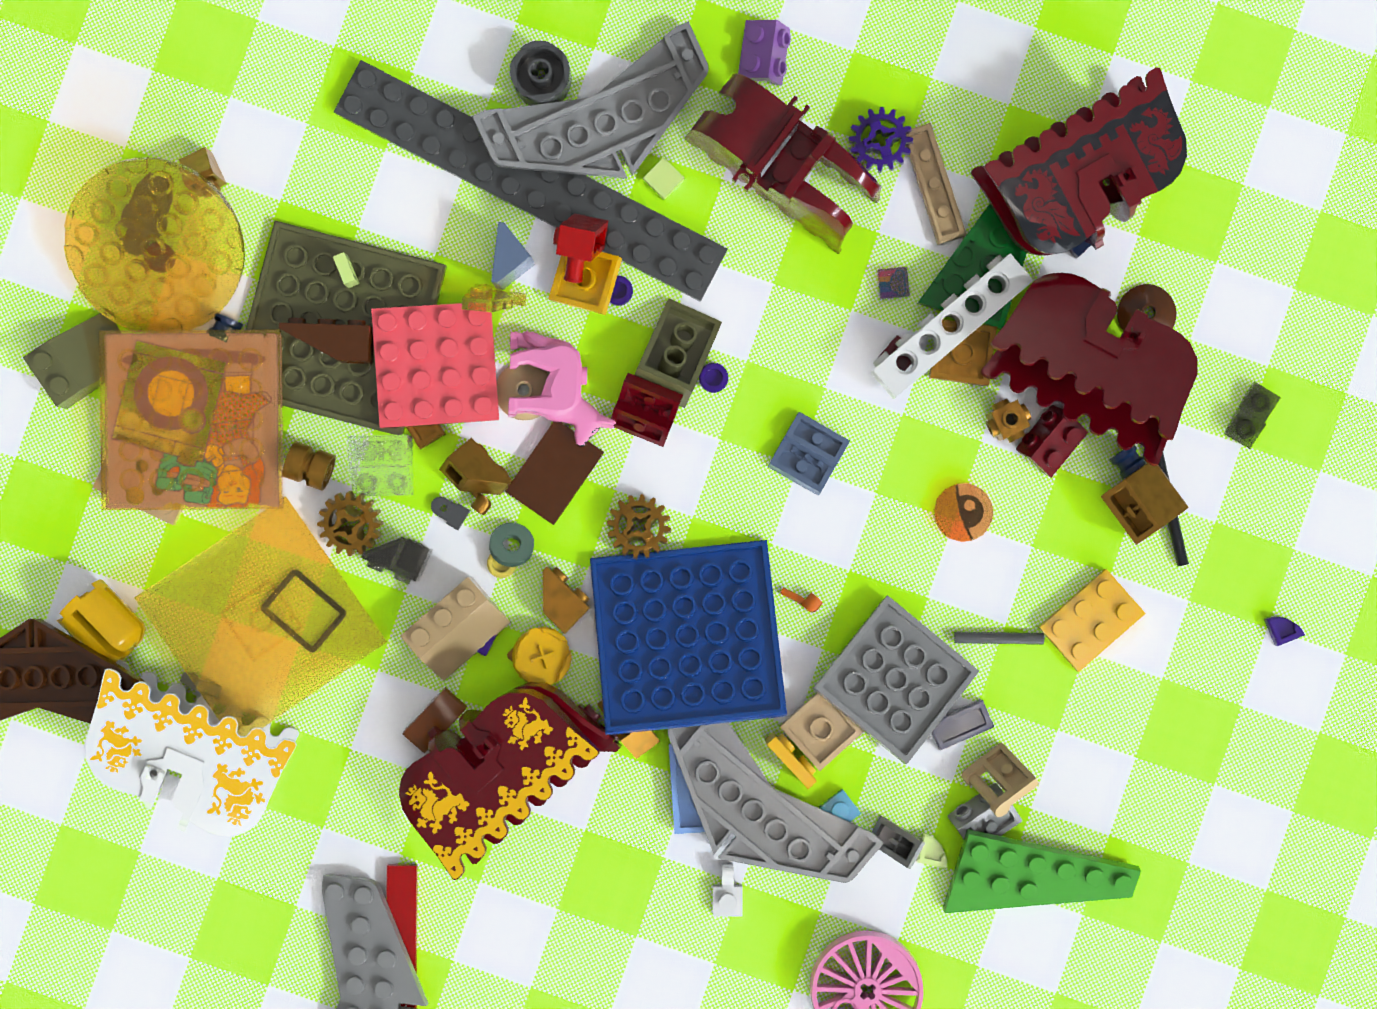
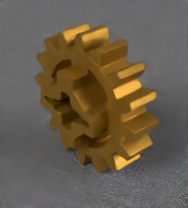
M348 491L345 498L341 492L337 493L334 496L335 501L328 499L325 502L327 508L321 509L318 513L324 519L317 522V526L324 527L325 530L319 536L320 538L328 537L329 541L326 546L336 545L337 554L346 549L348 556H352L355 550L361 555L366 552V546L371 549L376 544L373 539H378L382 535L380 531L376 530V528L384 524V521L376 519L381 510H373L371 507L375 501L372 499L366 503L364 501V493L359 494L356 498H354L353 491ZM353 506L358 507V508L361 509L362 511H359V510L355 509ZM335 512L337 519L335 524H332V518ZM360 520L354 527L352 525L341 527L346 521L355 522ZM368 523V532L364 538L365 532L363 529L365 524Z
M641 494L639 501H635L632 495H628L629 503L625 504L619 500L618 506L620 510H610V514L615 519L607 521V526L614 528V530L607 533L608 538L617 539L613 543V547L618 548L622 546L623 556H626L631 551L633 552L634 559L637 560L639 553H643L647 559L649 558V550L653 549L656 553L660 552L659 542L667 544L668 540L663 534L671 533V528L664 526V523L670 521V516H662L665 506L661 505L656 508V498L653 497L649 502H646L644 494ZM644 508L648 511L646 513H637L633 509ZM623 516L627 521V526L620 534L619 523ZM658 520L659 531L657 536L654 537L651 532V526ZM634 521H637L639 524L646 522L643 533L639 530L632 531L634 529ZM633 540L643 541L645 545L635 546L629 543Z

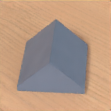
M498 222L491 282L497 290H504L531 269L535 263L531 255L504 222Z

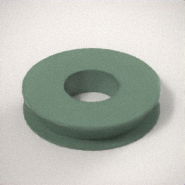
M505 523L498 526L492 532L489 550L492 557L499 564L507 567H516L526 563L532 556L534 538L525 526L518 523ZM512 538L520 543V547L515 551H509L504 547L503 543L505 540Z

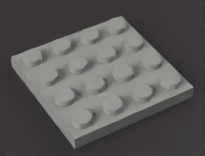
M887 595L812 689L903 764H908L979 673V670Z

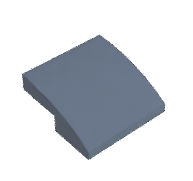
M798 412L767 467L819 496L850 440Z

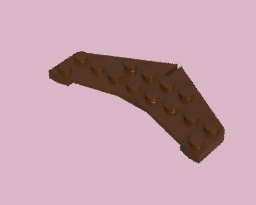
M41 618L28 619L0 638V721L40 708L91 724L105 669L111 668L120 673V686L123 690L128 691L135 683L145 681Z

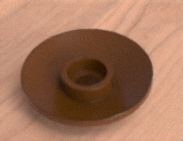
M1151 284L1139 285L1127 291L1121 298L1117 308V319L1122 331L1125 330L1136 309L1144 312L1146 307H1150L1154 311V316L1149 319L1173 329L1177 317L1176 306L1169 293L1161 287Z

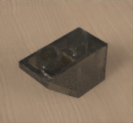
M401 537L363 552L361 558L368 561L367 567L381 573L384 568L395 573L394 579L410 585L411 580L415 582L420 581L433 548L408 537Z

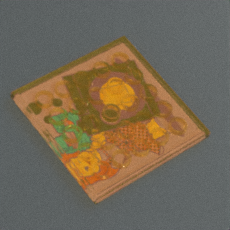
M280 329L99 331L101 510L284 509L282 477V334Z

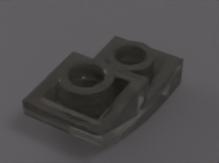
M1254 381L1232 416L1224 434L1251 449L1266 426L1265 421L1281 397Z

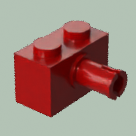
M573 214L560 227H556L553 237V244L557 245L556 255L567 257L565 281L572 283H581L583 281L585 261L591 262L604 250L608 220Z

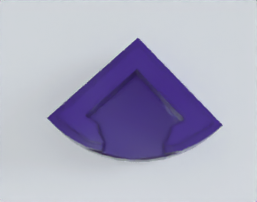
M1283 617L1264 618L1273 643L1277 647L1305 636L1300 626Z

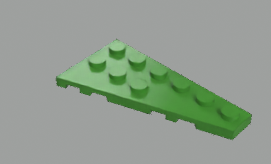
M967 829L945 898L943 911L944 913L1132 898L1141 870L1137 865Z

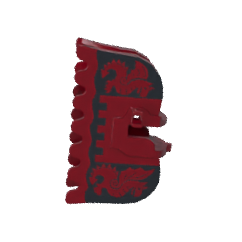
M1159 67L1153 68L1146 74V87L1141 76H1136L1130 79L1127 85H1123L1119 89L1118 96L1112 92L1104 94L1101 100H1097L1092 105V110L1087 107L1079 108L1074 115L1066 119L1065 124L1063 122H1055L1048 130H1044L1039 135V138L1035 136L1028 137L1024 144L1016 146L1012 152L1004 151L998 156L997 160L989 161L985 166H977L971 170V176L987 197L1007 234L1016 246L1026 253L1037 256L1067 252L1084 241L1091 244L1097 250L1104 246L1105 227L1102 221L1109 214L1121 222H1127L1133 218L1137 206L1142 203L1141 199L1163 190L1181 174L1187 158L1186 136Z

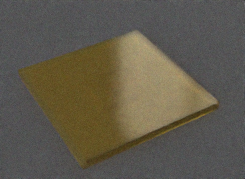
M286 496L280 499V507L270 506L134 597L219 721L225 716H233L237 719V732L240 736L248 735L251 729L255 727H266L387 643V640Z

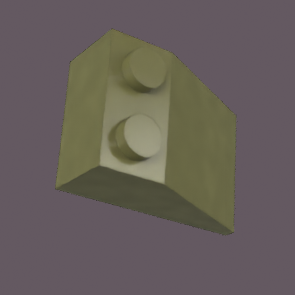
M668 298L634 375L683 394L680 407L685 408L722 321Z
M105 310L49 339L23 357L56 407L68 409L106 383L105 336L109 334H123L108 311ZM134 353L131 365L140 360L136 353Z

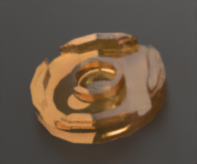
M969 483L954 484L944 489L936 499L933 509L934 522L939 531L948 539L958 542L973 541L983 536L992 522V502L987 493L977 486Z

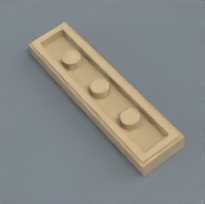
M928 123L912 128V131L906 134V137L913 138V144L906 145V147L911 150L909 155L910 162L936 243L940 245L965 237L967 234L932 125Z

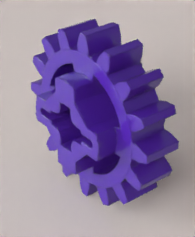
M880 107L879 114H874L872 109H868L869 117L865 119L859 115L860 126H851V130L856 133V136L849 137V142L856 144V146L850 149L851 154L859 153L857 160L860 163L866 161V169L868 171L873 166H877L878 173H882L883 166H887L890 171H894L893 163L897 162L903 165L902 154H911V150L906 145L913 144V138L906 137V134H909L912 128L911 126L903 127L906 118L901 116L896 119V110L894 109L890 111L889 115L885 114L884 107ZM880 121L889 122L895 127L889 129L881 125ZM870 125L871 131L869 136L861 141L864 130ZM881 134L883 138L888 137L885 140V146L881 147L879 143H873L876 141V135ZM901 139L899 149L892 155L891 148L893 144ZM866 153H877L881 155L882 159L872 158Z

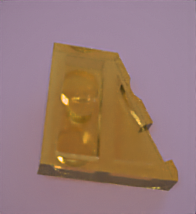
M475 284V288L470 287L462 297L461 309L496 312L502 309H511L513 305L525 306L527 293L493 290L492 285Z

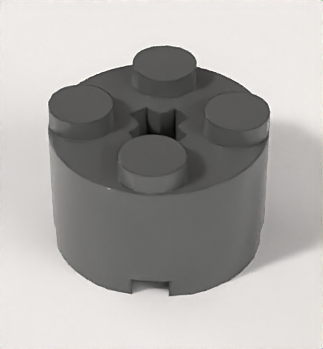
M541 40L529 42L520 48L511 61V80L516 93L524 103L537 105L560 102L567 97L572 83L571 70L566 55L554 44ZM539 70H544L545 72L543 79H538L537 77Z

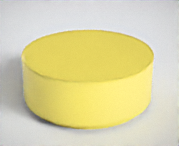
M491 554L487 559V568L496 578L510 577L516 571L517 566L507 567L501 565Z

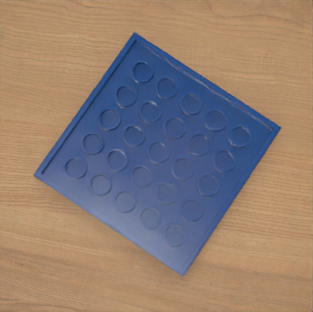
M767 540L664 550L659 553L654 551L649 552V558L647 559L643 553H639L637 560L634 559L633 554L590 558L606 735L787 716Z

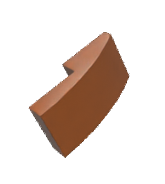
M445 687L427 704L424 711L405 728L402 735L425 753L428 750V742L430 740L428 731L434 726L441 730H448L466 710L467 705Z

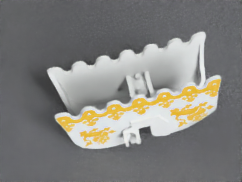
M120 659L116 662L125 669L130 670L128 663ZM111 668L105 669L98 701L85 740L86 761L93 775L104 785L112 789L139 796V801L144 803L145 808L151 810L170 769L182 774L172 801L175 809L183 813L176 829L185 832L190 822L206 832L228 837L240 835L252 829L260 821L280 775L296 749L297 743L295 741L300 734L298 729L287 727L278 736H273L270 733V720L265 716H259L255 718L252 724L245 725L242 722V709L237 705H231L222 714H217L214 711V698L209 694L200 695L195 702L189 703L186 700L187 690L183 684L174 683L167 691L162 692L158 690V677L153 672H145L141 675L145 682L139 681L130 690H123L120 686V673Z

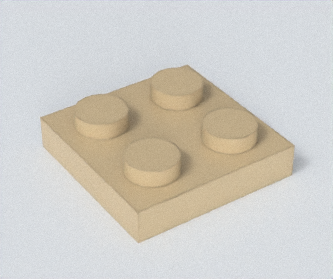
M818 693L814 694L780 725V728L819 771L864 732Z

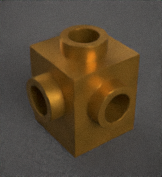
M1008 398L991 405L994 411L986 414L988 419L986 426L992 437H997L998 441L1007 438L1009 443L1025 436L1024 429L1030 427L1029 420H1031V415L1024 403L1020 405L1018 399L1010 403ZM1008 414H1012L1015 424L1009 425L1006 422Z

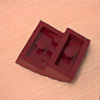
M627 373L611 417L616 422L614 428L664 447L683 394Z

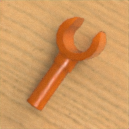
M784 587L780 592L781 595L796 601L809 612H816L823 604L812 592L806 599Z

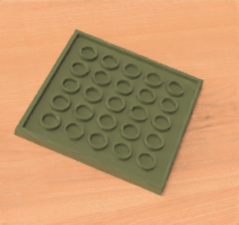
M274 221L245 334H264L266 336L267 333L278 335L279 405L402 437L405 427L380 428L374 341L372 364L341 363L279 329V323H288V318H304L306 323L318 324V319H334L336 324L348 325V320H364L366 325L372 327L371 309L437 305L447 265ZM343 252L349 256L360 283L351 288L344 285L333 259V256Z

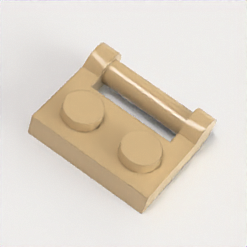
M1002 742L968 766L961 775L963 781L969 786L972 785L990 804V810L997 817L1007 814L1010 806L1039 785L1037 778ZM987 772L1005 793L998 797L983 781L981 775Z

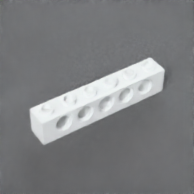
M1011 253L1004 259L1001 255H998L986 266L989 272L982 278L976 274L963 285L966 291L962 295L957 297L954 293L941 304L944 309L936 317L930 313L918 323L921 329L912 336L908 332L895 343L898 347L896 351L891 355L885 351L872 362L876 368L870 373L893 400L1034 281ZM989 279H997L1001 282V293H993L989 290ZM967 298H974L978 301L980 306L978 312L972 313L966 309L965 300ZM951 317L956 321L957 329L955 332H948L943 328V318ZM927 336L934 341L933 351L926 352L921 349L919 345L921 337ZM899 356H907L911 360L912 366L909 371H902L897 367L896 360Z

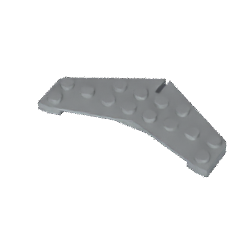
M688 21L673 28L656 45L592 97L507 109H490L473 115L472 119L492 162L498 167L627 179L617 152H621L629 172L633 176L706 77L708 63Z
M729 722L668 729V737L713 855L731 834L735 835L718 856V859L847 883L859 874L884 844L873 832L773 788Z
M335 874L323 875L322 895L340 1000L336 1009H418L403 1007L401 1003L427 1006L429 1004L380 884L368 878Z

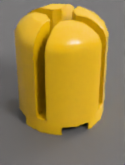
M102 579L91 583L95 589L84 593L80 597L76 595L60 611L59 614L63 618L56 621L73 638L116 663L120 659L124 660L134 651V647L140 645L144 639L146 627L132 609Z

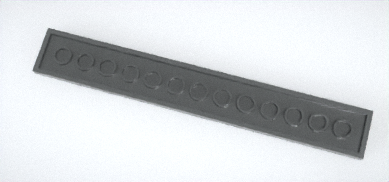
M360 60L334 110L335 115L555 228L560 227L573 214L608 220L605 247L602 252L621 257L623 263L700 303L728 251L726 247L586 175L496 166L492 162L471 116Z

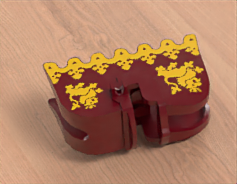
M525 683L499 696L487 705L483 711H465L459 718V727L465 736L464 738H461L455 732L441 730L437 726L428 731L430 736L428 750L430 753L412 763L405 770L401 778L399 798L402 810L416 831L436 854L451 878L458 880L465 872V865L462 861L463 854H466L472 864H477L487 853L484 839L492 844L502 842L509 833V827L505 820L513 825L522 824L531 814V807L528 802L534 806L544 805L553 794L551 783L556 787L567 785L569 780L575 775L576 769L574 765L578 768L587 767L591 760L600 754L598 748L606 749L614 743L615 738L612 735H606L605 730L581 710L562 690L547 683Z

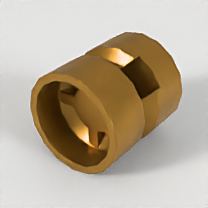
M295 441L286 456L282 477L296 482L305 480L307 486L323 491L332 476L336 455L322 450L313 452L311 446Z

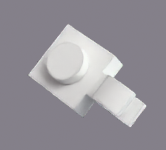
M722 864V884H713V917H743L742 884H734L733 864Z

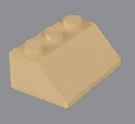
M467 577L401 634L400 637L425 665L445 681L475 655L477 650L483 648L490 638L498 635L506 628L511 621L474 578Z

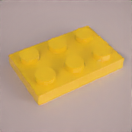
M1103 569L1039 625L1038 628L1077 672H1080L1146 613L1107 569Z

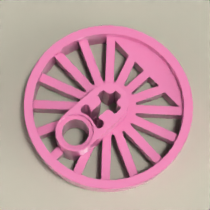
M869 930L855 931L835 939L818 956L810 976V998L813 1009H837L842 1003H850L853 1006L852 1009H877L876 1005L880 1009H889L883 1001L899 1009H921L924 995L923 980L917 961L901 942L881 932ZM865 940L864 970L853 942ZM873 943L878 948L880 953L871 970V953ZM848 945L857 972L838 954L837 950ZM833 956L851 978L824 966V964ZM885 958H887L890 963L879 972ZM895 969H897L900 972L899 974L886 978ZM820 972L847 985L818 984L817 982ZM904 980H907L912 986L889 987ZM861 985H871L872 992L862 991ZM817 992H838L833 998L818 1003ZM889 995L916 996L915 1003L912 1007Z

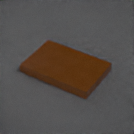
M553 422L505 490L506 493L553 525L556 524L605 453L589 441L584 447L576 445L575 431L562 422Z

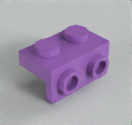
M746 20L738 74H742L753 81H769L774 85H782L783 77L787 71V49L791 43L790 28L778 20Z

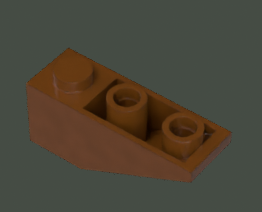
M288 318V323H279V329L341 363H373V328L366 325L364 320H348V325L336 324L334 319H318V324L306 323L304 318Z

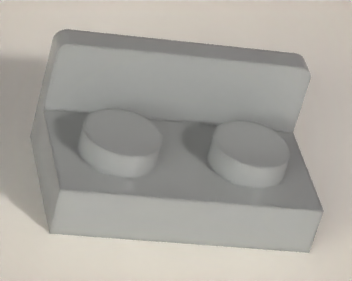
M997 783L989 786L998 797L1004 793ZM980 794L959 805L948 815L949 820L963 840L967 829L1002 836L1023 821L1013 805L1010 806L1007 814L997 817L990 810V804Z

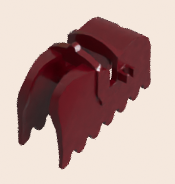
M733 73L719 91V94L732 99L736 104L735 110L727 115L713 110L704 111L684 139L692 146L703 150L715 163L726 167L733 175L732 182L736 183L739 180L742 183H747L743 189L744 191L748 192L752 187L759 196L773 202L782 213L791 219L797 220L806 231L821 238L830 249L840 254L842 243L850 231L853 222L843 209L807 183L805 179L820 161L825 166L838 171L840 176L849 184L861 188L864 194L875 203H878L880 200L882 186L855 157L836 141V137L819 126L811 129L802 122L804 116L810 110V106L806 104L804 110L800 111L793 106L798 101V97L795 95L787 105L752 79L742 74ZM788 136H791L789 141L786 143V145L783 147V149L780 151V153L777 155V157L774 159V161L771 163V165L768 167V169L761 177V173L764 167L771 160V158L774 156V154L777 152V150L780 148V146L783 144Z
M1050 273L1034 280L1009 320L992 340L991 346L997 351L983 367L981 374L988 379H996L1001 373H1007L1010 376L1009 387L1013 392L1022 393L1028 387L1035 388L1037 391L1035 400L1039 406L1049 407L1055 401H1060L1064 406L1062 415L1067 421H1076L1080 416L1086 415L1090 418L1089 429L1092 434L1100 436L1110 429L1115 430L1117 433L1116 444L1120 449L1129 450L1135 444H1141L1144 447V460L1152 466H1158L1167 440L1174 439L1184 406L1198 375V358L1191 343L1181 333L1169 326L1149 319V314L1139 309H1136L1121 337L1118 338L1106 332L1117 311L1115 301L1110 298L1112 295L1111 291L1105 288L1101 289L1087 279L1071 273Z

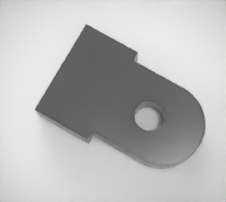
M437 497L431 503L432 512L447 521L446 524L459 531L471 511L445 497ZM446 505L447 510L443 512L441 507Z

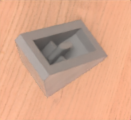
M881 815L872 830L884 842L879 850L911 870L925 845L921 837Z

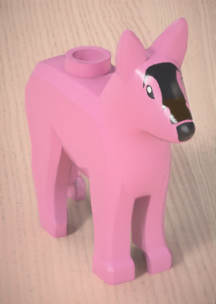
M510 332V350L526 349L510 354V369H516L520 365H531L550 373L546 379L541 396L509 397L508 417L528 413L544 417L553 422L571 424L575 428L574 437L576 445L579 447H584L588 440L598 433L600 428H614V424H616L614 420L599 413L581 397V385H587V367H582L580 353L571 343L548 338L535 332Z

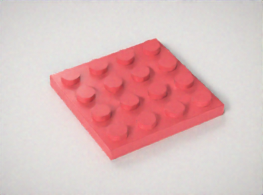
M491 301L371 309L380 428L499 421Z

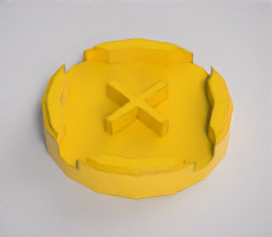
M548 627L532 628L521 634L514 644L512 652L513 667L518 676L527 683L537 682L549 685L563 679L570 668L572 660L571 650H569L565 636L557 630Z

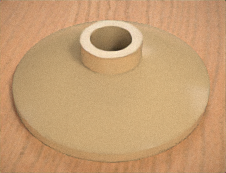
M520 365L516 369H510V366L504 369L497 379L498 405L502 411L508 415L509 397L541 396L549 375L547 371L531 365ZM521 385L529 387V393L525 396L520 395L518 392ZM522 413L512 418L527 421L540 416Z

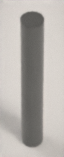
M954 632V643L1044 645V633Z

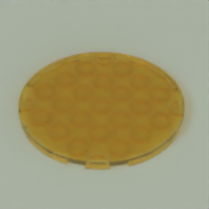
M152 157L132 158L114 163L92 176L81 187L67 212L64 224V252L68 268L72 271L79 285V290L89 303L105 317L122 327L139 333H184L185 331L203 326L212 320L230 302L239 286L244 269L245 246L237 216L227 199L215 185L185 165L171 160Z

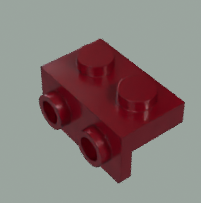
M1051 405L1042 413L1037 423L1025 434L1016 447L1018 453L1027 457L1050 478L1053 477L1089 433L1077 420L1067 421L1062 415L1063 409L1055 405Z

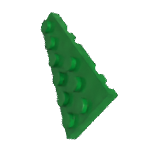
M990 203L917 304L943 311L944 309L941 304L954 293L957 297L962 295L966 291L963 285L976 274L982 278L989 272L986 266L998 255H1001L1004 259L1011 253L1023 267L1027 253L1016 246L1009 237ZM989 279L988 288L993 293H1001L1002 284L997 279ZM967 298L965 300V307L969 312L976 313L979 311L980 306L976 299ZM1012 299L984 322L983 325L997 327V329L1001 330L1005 325Z

